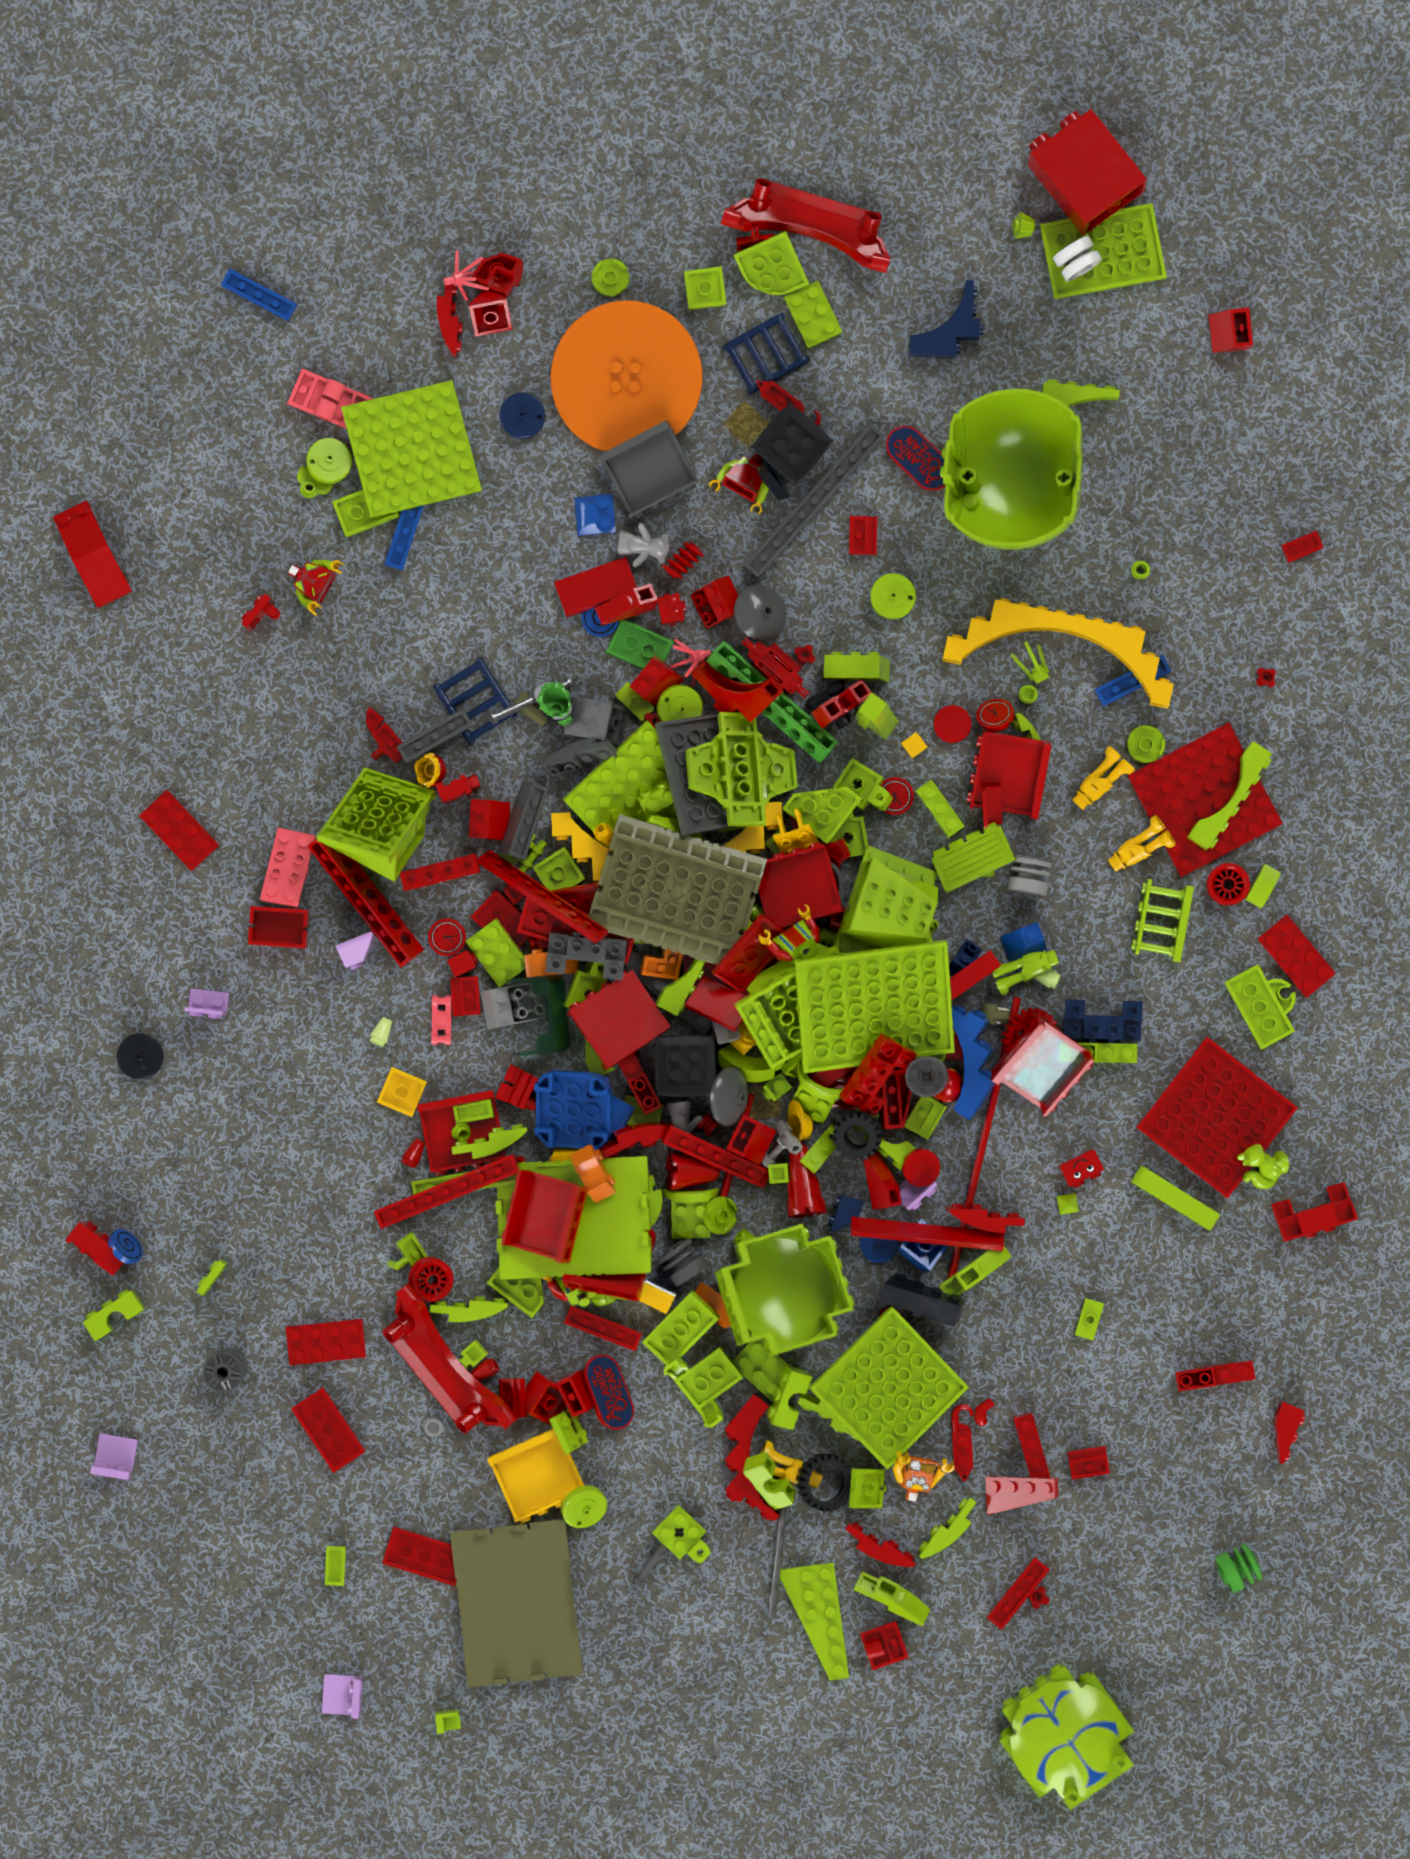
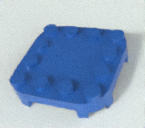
M552 1070L539 1078L534 1087V1091H536V1127L534 1128V1133L545 1144V1147L582 1149L591 1144L597 1150L609 1141L612 1133V1088L608 1077L594 1072Z

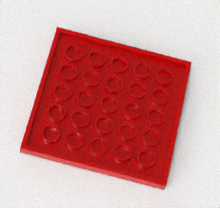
M1229 722L1127 776L1149 819L1156 815L1165 825L1166 829L1157 834L1161 835L1164 831L1168 830L1172 835L1176 845L1172 848L1164 847L1180 877L1283 824L1259 779L1255 785L1251 784L1248 790L1251 792L1246 800L1243 801L1241 799L1237 805L1240 808L1235 816H1230L1227 820L1229 825L1225 831L1218 833L1216 836L1218 841L1213 848L1209 847L1207 850H1204L1187 838L1196 822L1220 811L1232 798L1237 788L1241 768L1240 757L1244 753V749Z
M1206 1037L1136 1128L1228 1199L1243 1180L1244 1174L1252 1168L1249 1165L1244 1166L1242 1164L1243 1161L1238 1160L1237 1156L1245 1153L1247 1148L1255 1144H1260L1265 1151L1298 1107L1210 1038Z

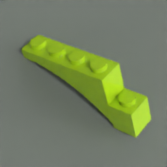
M1048 379L1047 382L1042 384V393L1058 399L1068 407L1089 401H1117L1120 395V390H1115L1116 387L1104 386V388H1097L1095 384L1079 386L1077 382L1071 381L1061 384L1058 380Z

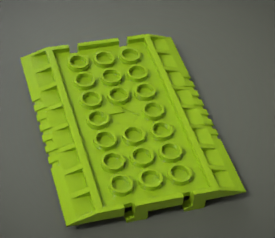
M647 1156L603 1158L602 1162L608 1174H612L616 1184L613 1186L616 1193L597 1203L587 1193L570 1263H559L552 1258L513 1246L501 1245L502 1238H497L500 1280L545 1278V1276L563 1277L564 1273L583 1276V1274H586V1276L592 1274L602 1275L603 1273L605 1275L651 1273V1237H649L648 1231L645 1232V1230H651L650 1199L647 1198V1192H650ZM564 1160V1162L545 1161V1163H542V1161L523 1162L524 1170H531L584 1186L574 1168L573 1162L570 1160ZM516 1183L497 1186V1199L503 1200V1206L502 1201H496L498 1237L502 1236V1232L505 1229L506 1215L510 1210L511 1195L514 1192Z

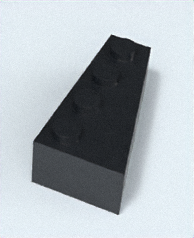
M897 1273L893 1274L884 1284L878 1305L884 1307L885 1304L894 1306V1309L897 1311L910 1310L914 1316L925 1317L927 1315L932 1321L955 1327L960 1320L966 1300L961 1299L956 1294L944 1293L940 1288H931L922 1281H913L908 1279L907 1276Z

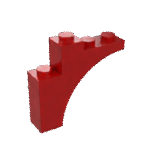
M706 661L691 672L697 681L716 700L713 706L719 713L735 712L738 709L749 722L753 721L783 693V690L771 677L764 682L756 684L740 683L725 677Z

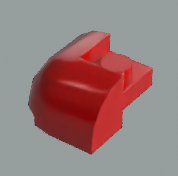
M498 252V255H493L487 259L484 258L472 275V277H476V281H473V283L489 287V291L506 296L507 298L513 287H518L521 281L523 261Z

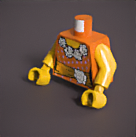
M898 1451L896 1453L897 1459L892 1468L898 1485L907 1489L905 1499L917 1501L918 1492H929L946 1473L954 1470L953 1461L947 1464V1459L944 1458L942 1459V1465H940L935 1460L911 1456L908 1454V1451L902 1455Z

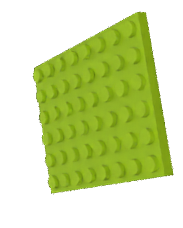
M946 940L794 960L802 1071L804 1073L859 1066L880 1034L889 1036L899 1044L915 1051L917 1054L916 1058L955 1052L948 944Z

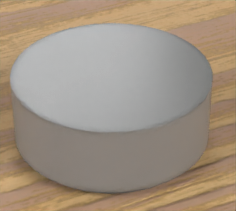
M429 1418L424 1424V1432L430 1437H437L443 1431V1423L438 1418Z

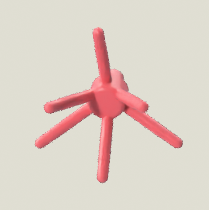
M456 250L455 273H452L451 277L444 278L445 286L451 284L458 286L465 301L469 299L462 285L488 291L489 287L467 282L476 281V277H469L474 274L475 270L468 271L482 261L483 257H479L465 269L459 271V251Z
M674 639V642L679 646L674 645L673 648L690 655L689 659L673 664L670 667L674 669L691 662V667L684 675L687 678L699 666V663L704 662L705 658L711 655V652L700 649L693 651L679 640ZM692 676L691 687L695 686L696 678Z

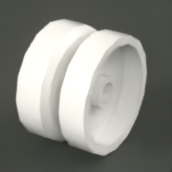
M1089 236L1075 241L1053 257L1057 267L1066 266L1061 273L1066 282L1087 273L1102 261L1098 251L1089 252L1094 245Z

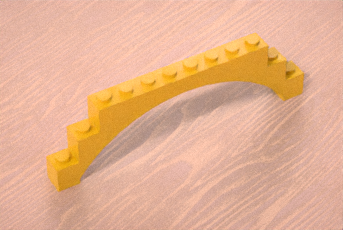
M999 598V600L995 599L990 621L981 616L971 618L967 640L963 639V636L952 634V637H947L943 661L961 665L962 660L987 643L1016 633L1053 631L1081 637L1099 645L1123 662L1143 686L1150 699L1149 705L1168 709L1174 684L1164 678L1155 680L1160 657H1156V654L1152 652L1141 654L1146 631H1143L1138 626L1128 628L1124 627L1120 622H1112L1110 624L1105 623L1101 618H1093L1091 620L1086 619V616L1082 614H1074L1072 616L1067 615V612L1063 610H1055L1053 612L1048 611V608L1044 606L1034 608L1029 607V604L1025 602L1015 604L1010 603L1011 600Z
M768 802L765 805V826H747L740 834L721 847L725 846L745 853L749 851V854H760L761 850L765 849L764 827H767V830H779L776 815L780 814L782 818V802ZM570 812L551 813L552 837H556L557 841L568 840V837L572 836L573 859H577V863L588 862V859L592 858L593 881L599 882L608 850L614 852V850L602 845L583 831L571 818Z

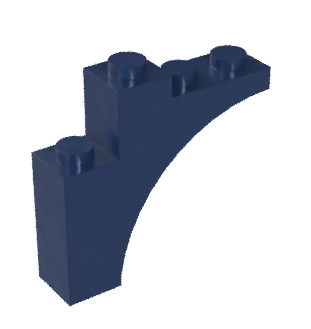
M966 280L962 301L955 313L944 324L929 332L910 336L909 357L955 359L956 354L960 352V342H956V340L978 341L980 336H983L984 325L980 324V318H973V316H976L977 305H973V297L977 298V286H974V280Z

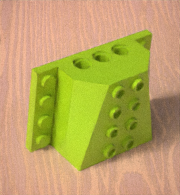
M364 767L318 833L317 841L395 882L425 836L427 807L435 796V790Z
M869 845L866 846L834 942L839 953L845 954L924 943L938 903V887L934 886L938 873Z
M834 945L819 955L815 953V957L838 955L840 953ZM780 961L759 973L747 988L750 995L734 1004L771 1069L801 1052L794 963L791 961Z

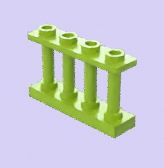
M1147 879L1146 882H1143L1141 893L1144 894L1143 901H1139L1138 912L1141 914L1140 919L1136 920L1134 931H1137L1136 939L1132 940L1131 950H1134L1133 955H1139L1140 950L1167 954L1169 957H1172L1171 962H1181L1194 890L1193 886L1186 885L1184 889L1179 891L1152 886V879ZM1150 893L1179 898L1182 901L1181 908L1171 909L1149 905ZM1150 912L1175 917V919H1178L1177 927L1169 928L1145 923L1146 913ZM1143 931L1170 935L1172 938H1175L1174 946L1166 947L1141 942Z

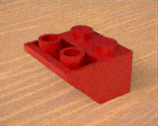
M1249 307L1229 309L1208 315L1212 353L1249 350L1252 348L1253 337Z
M729 575L712 581L690 595L706 629L734 617V605L738 593Z
M742 1114L725 1149L760 1165L776 1130Z

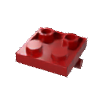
M267 594L259 595L253 603L255 605L251 611L247 610L241 619L243 621L241 624L252 632L265 614L272 620H278L281 613L273 605L275 602Z

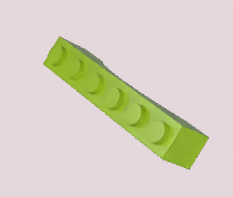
M1254 741L1250 742L1240 757V778L1232 798L1216 814L1197 821L1188 834V839L1204 850L1215 846L1218 841L1216 836L1220 831L1222 833L1229 825L1227 822L1229 817H1234L1240 807L1237 805L1241 799L1243 801L1246 800L1251 792L1248 790L1251 784L1255 785L1261 777L1259 773L1262 768L1266 769L1271 763V752Z
M695 959L681 978L663 987L655 1002L656 1006L676 1016L679 1013L682 1014L685 1009L684 1002L687 996H691L695 990L693 985L696 979L699 980L704 972L702 967L705 961Z

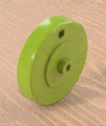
M323 438L313 443L309 448L306 456V466L311 476L317 481L325 484L338 483L344 480L351 470L352 454L349 448L340 440Z
M898 573L885 574L873 584L870 592V602L875 612L881 617L890 620L900 619L913 609L916 602V590L913 583L904 575Z
M673 685L664 690L658 699L657 714L661 722L702 716V699L689 686Z
M581 1486L572 1490L564 1498L561 1505V1513L564 1520L575 1528H586L594 1525L604 1516L607 1510L606 1497L595 1486Z

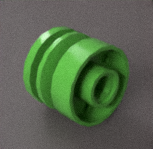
M1245 1543L1240 1544L1242 1554L1239 1553L1236 1547L1233 1548L1234 1558H1231L1227 1552L1215 1557L1218 1565L1217 1570L1224 1584L1228 1585L1233 1594L1245 1588L1243 1579L1246 1578L1251 1585L1254 1584L1251 1575L1254 1574L1258 1581L1263 1579L1260 1565L1253 1552Z

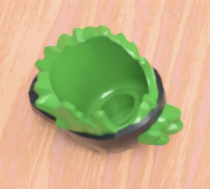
M551 681L536 687L533 691V698L543 716L549 721L558 722L563 726L571 724L572 703L565 685L557 681L555 683Z

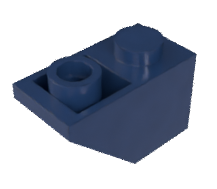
M966 939L949 963L950 977L975 961L982 949Z
M841 1194V1197H837L834 1208H837L835 1215L830 1216L827 1225L830 1226V1231L835 1232L851 1224V1217H859L864 1201Z

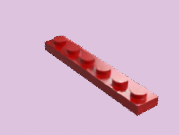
M669 1125L661 1141L663 1144L763 1189L769 1179L768 1168L673 1125Z

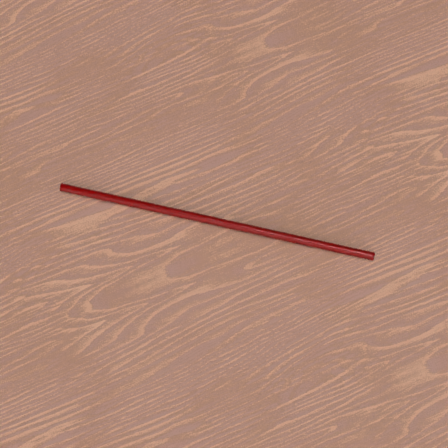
M1013 998L1009 1018L1015 1019L1014 1013L1019 1011L1021 998ZM1001 1049L999 1061L1002 1059L1006 1052L1003 1049ZM1002 1082L998 1085L995 1084L991 1091L964 1207H970V1204H973ZM961 1221L959 1228H967L968 1224ZM955 1246L947 1279L957 1272L962 1247Z

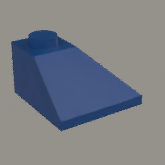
M1038 922L1000 936L1010 962L1020 959L1023 955L1029 953L1043 952L1044 950L1048 952Z

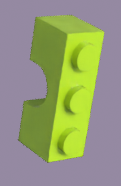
M932 779L915 791L924 806L934 816L938 826L947 838H950L965 827Z
M134 1289L122 1291L118 1294L119 1298L112 1302L110 1299L101 1305L102 1310L97 1313L93 1310L85 1316L86 1320L83 1321V1324L94 1341L101 1339L114 1330L109 1322L112 1312L119 1311L129 1320L146 1309Z
M786 1365L785 1370L781 1372L780 1384L774 1391L772 1406H769L767 1410V1419L772 1425L790 1430L794 1429L799 1411L795 1406L788 1405V1401L795 1393L806 1395L812 1380V1376L808 1371Z
M766 1452L746 1458L743 1470L744 1475L752 1482L755 1489L759 1491L765 1502L773 1510L792 1505L796 1489L787 1478L781 1480L772 1479L776 1464Z

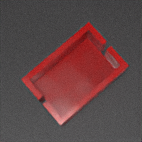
M250 906L249 923L255 924V928L249 927L248 945L308 949L309 932L305 931V928H309L310 910Z

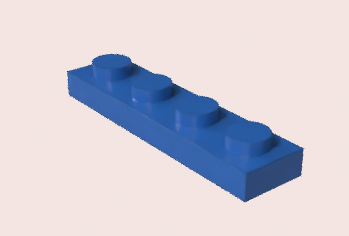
M230 268L221 283L223 288L288 322L298 306L293 301Z
M423 506L401 512L384 564L385 566L403 571Z
M1163 655L1159 656L1155 680L1172 672ZM1130 671L1096 688L1094 691L1104 707L1143 686Z

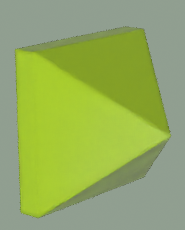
M1076 1193L1057 1196L1060 1215L1079 1212Z

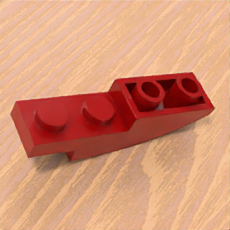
M451 284L445 286L444 296H437V316L444 341L452 356L457 357V352H461L462 342L458 341L459 333H462L463 322H459V316H452V314H456V302H453V295H457V286Z
M635 1053L620 1061L618 1064L644 1115L662 1107Z
M644 1122L621 1128L612 1132L615 1140L600 1147L599 1150L604 1158H613L619 1154V1151L633 1148L637 1142L642 1147H651L656 1144L657 1140L664 1137L669 1125L673 1124L667 1122Z
M952 1203V1207L945 1206V1210L953 1217L985 1231L1005 1233L1006 1226H1024L1025 1218L1015 1212H1008L1007 1216L1000 1215L999 1212H989L988 1214V1210L983 1208L981 1204H970V1207H963V1204Z
M1253 1360L1229 1362L1175 1372L1178 1391L1256 1380Z
M848 1522L844 1527L846 1531L859 1540L855 1545L856 1548L870 1557L896 1566L914 1567L916 1565V1562L913 1560L915 1557L908 1551L904 1553L898 1549L899 1545L892 1539L887 1541L884 1538L881 1544H878L879 1539L871 1533L869 1535L863 1532L864 1528L857 1522L853 1524Z

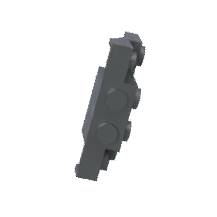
M550 931L546 972L565 974L566 961L571 959L605 963L603 978L623 980L627 939L605 936L597 943H594L578 931H573V933Z

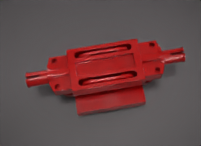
M747 637L742 641L741 644L750 650L748 657L754 662L753 667L767 679L771 677L782 690L785 689L790 694L797 691L804 699L809 695L810 692L801 686L804 679L798 675L802 667L774 642L767 648L762 642L754 644Z

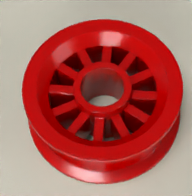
M1225 863L1211 871L1207 878L1206 886L1209 896L1218 904L1235 905L1247 896L1250 889V880L1242 867L1233 863ZM1226 879L1231 880L1233 883V887L1230 890L1225 889L1223 886V882Z
M425 1257L418 1260L412 1266L408 1282L423 1300L438 1301L450 1292L453 1285V1273L450 1267L440 1259ZM434 1275V1280L428 1283V1278Z

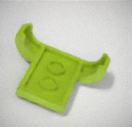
M721 1346L691 1368L679 1357L664 1367V1375H669L702 1416L704 1426L710 1428L724 1419L723 1412L715 1398L744 1377Z

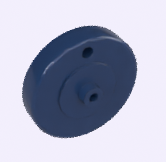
M516 393L503 402L499 417L501 425L507 434L516 439H529L542 430L546 415L544 407L537 397L529 393Z

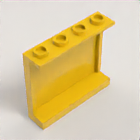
M550 1429L487 1458L509 1505L515 1523L518 1521L520 1524L531 1520L530 1516L536 1513L538 1516L549 1512L548 1508L554 1505L556 1508L561 1507L567 1494L578 1487L585 1486L571 1454H565L554 1429Z

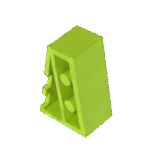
M831 652V655L824 656L825 679L842 681L863 679L865 682L882 680L889 683L890 660L879 655V652H868V655H861V652H849V655H842V652Z

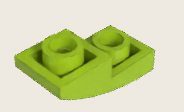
M1020 713L1015 714L1013 721L1015 729L1019 730L1020 733L1028 731L1027 738L1041 740L1032 724Z
M1267 864L1262 865L1256 880L1250 886L1245 900L1261 909L1273 891L1281 873Z

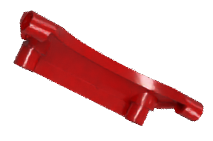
M764 178L756 179L750 199L743 198L730 208H725L721 225L741 231H751L752 226H754L755 230V226H758L759 230H779L809 236L843 251L862 267L885 274L891 259L882 238L877 237L882 216L878 212L828 199Z
M407 1283L395 1293L397 1295L395 1314L398 1318L385 1327L382 1333L455 1422L458 1429L466 1434L481 1421L485 1425L502 1426L504 1429L513 1424L518 1419L502 1398L482 1385L454 1356L433 1324L425 1302L410 1283Z

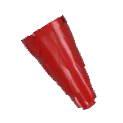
M801 1142L803 1147L799 1153L793 1154L789 1152V1182L787 1183L788 1218L812 1217L827 1212L816 1173L813 1174L800 1162L801 1158L808 1151V1147L803 1142Z

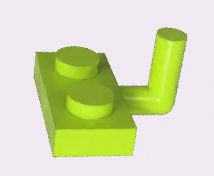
M410 1232L395 1243L404 1257L397 1262L389 1260L387 1266L399 1270L408 1263L412 1268L418 1260L428 1257L414 1233Z

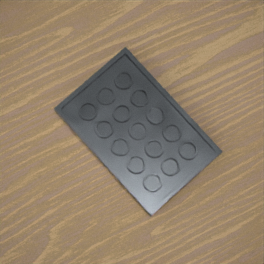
M712 714L656 723L655 728L681 835L739 827L728 826L726 809H723V805L716 798L691 790L688 787L685 751L712 741L719 733L718 715Z

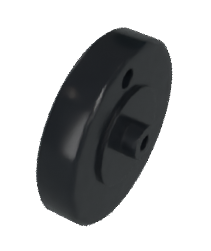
M136 1033L126 1037L119 1045L117 1051V1062L124 1074L134 1079L152 1077L160 1070L164 1060L163 1048L159 1041L145 1033Z

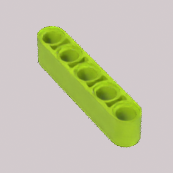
M1141 1165L1131 1180L1133 1184L1209 1231L1212 1230L1220 1217V1214Z

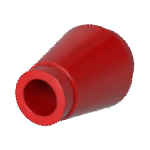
M415 1139L401 1156V1162L415 1169L416 1165H419L425 1143Z
M487 1358L470 1374L478 1381L497 1375L500 1368L494 1358Z

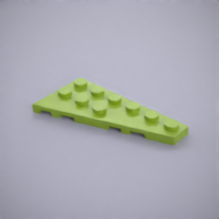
M834 1562L781 1569L780 1579L829 1680L849 1678Z

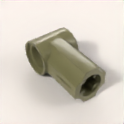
M522 691L514 704L531 696ZM537 703L517 711L525 717L528 716L542 727L548 721L541 713Z
M982 1003L980 1011L987 1015L986 1018L990 1020L989 1024L1005 1025L1008 1024L1011 1009Z

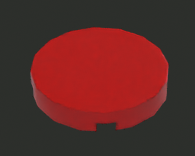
M949 705L940 709L935 715L933 722L937 737L947 743H958L964 740L970 733L972 726L971 717L968 712L956 705Z
M918 1148L912 1150L904 1158L902 1173L910 1184L916 1187H925L937 1179L940 1173V1162L932 1151Z

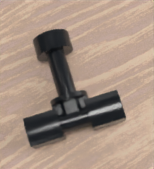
M839 680L828 686V690L820 695L817 693L806 700L812 710H815L845 690ZM848 715L845 717L841 716L835 724L840 730L852 721Z

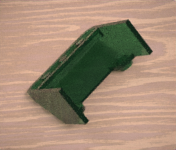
M538 976L506 980V984L530 982L531 991L538 996L545 995L549 1034H543L537 1038L535 1051L515 1052L513 1057L566 1051L570 1046L567 1007L563 1006L566 999L563 979L559 976Z

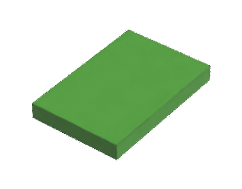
M623 619L620 620L606 653L644 669L654 655H657L665 662L674 641Z

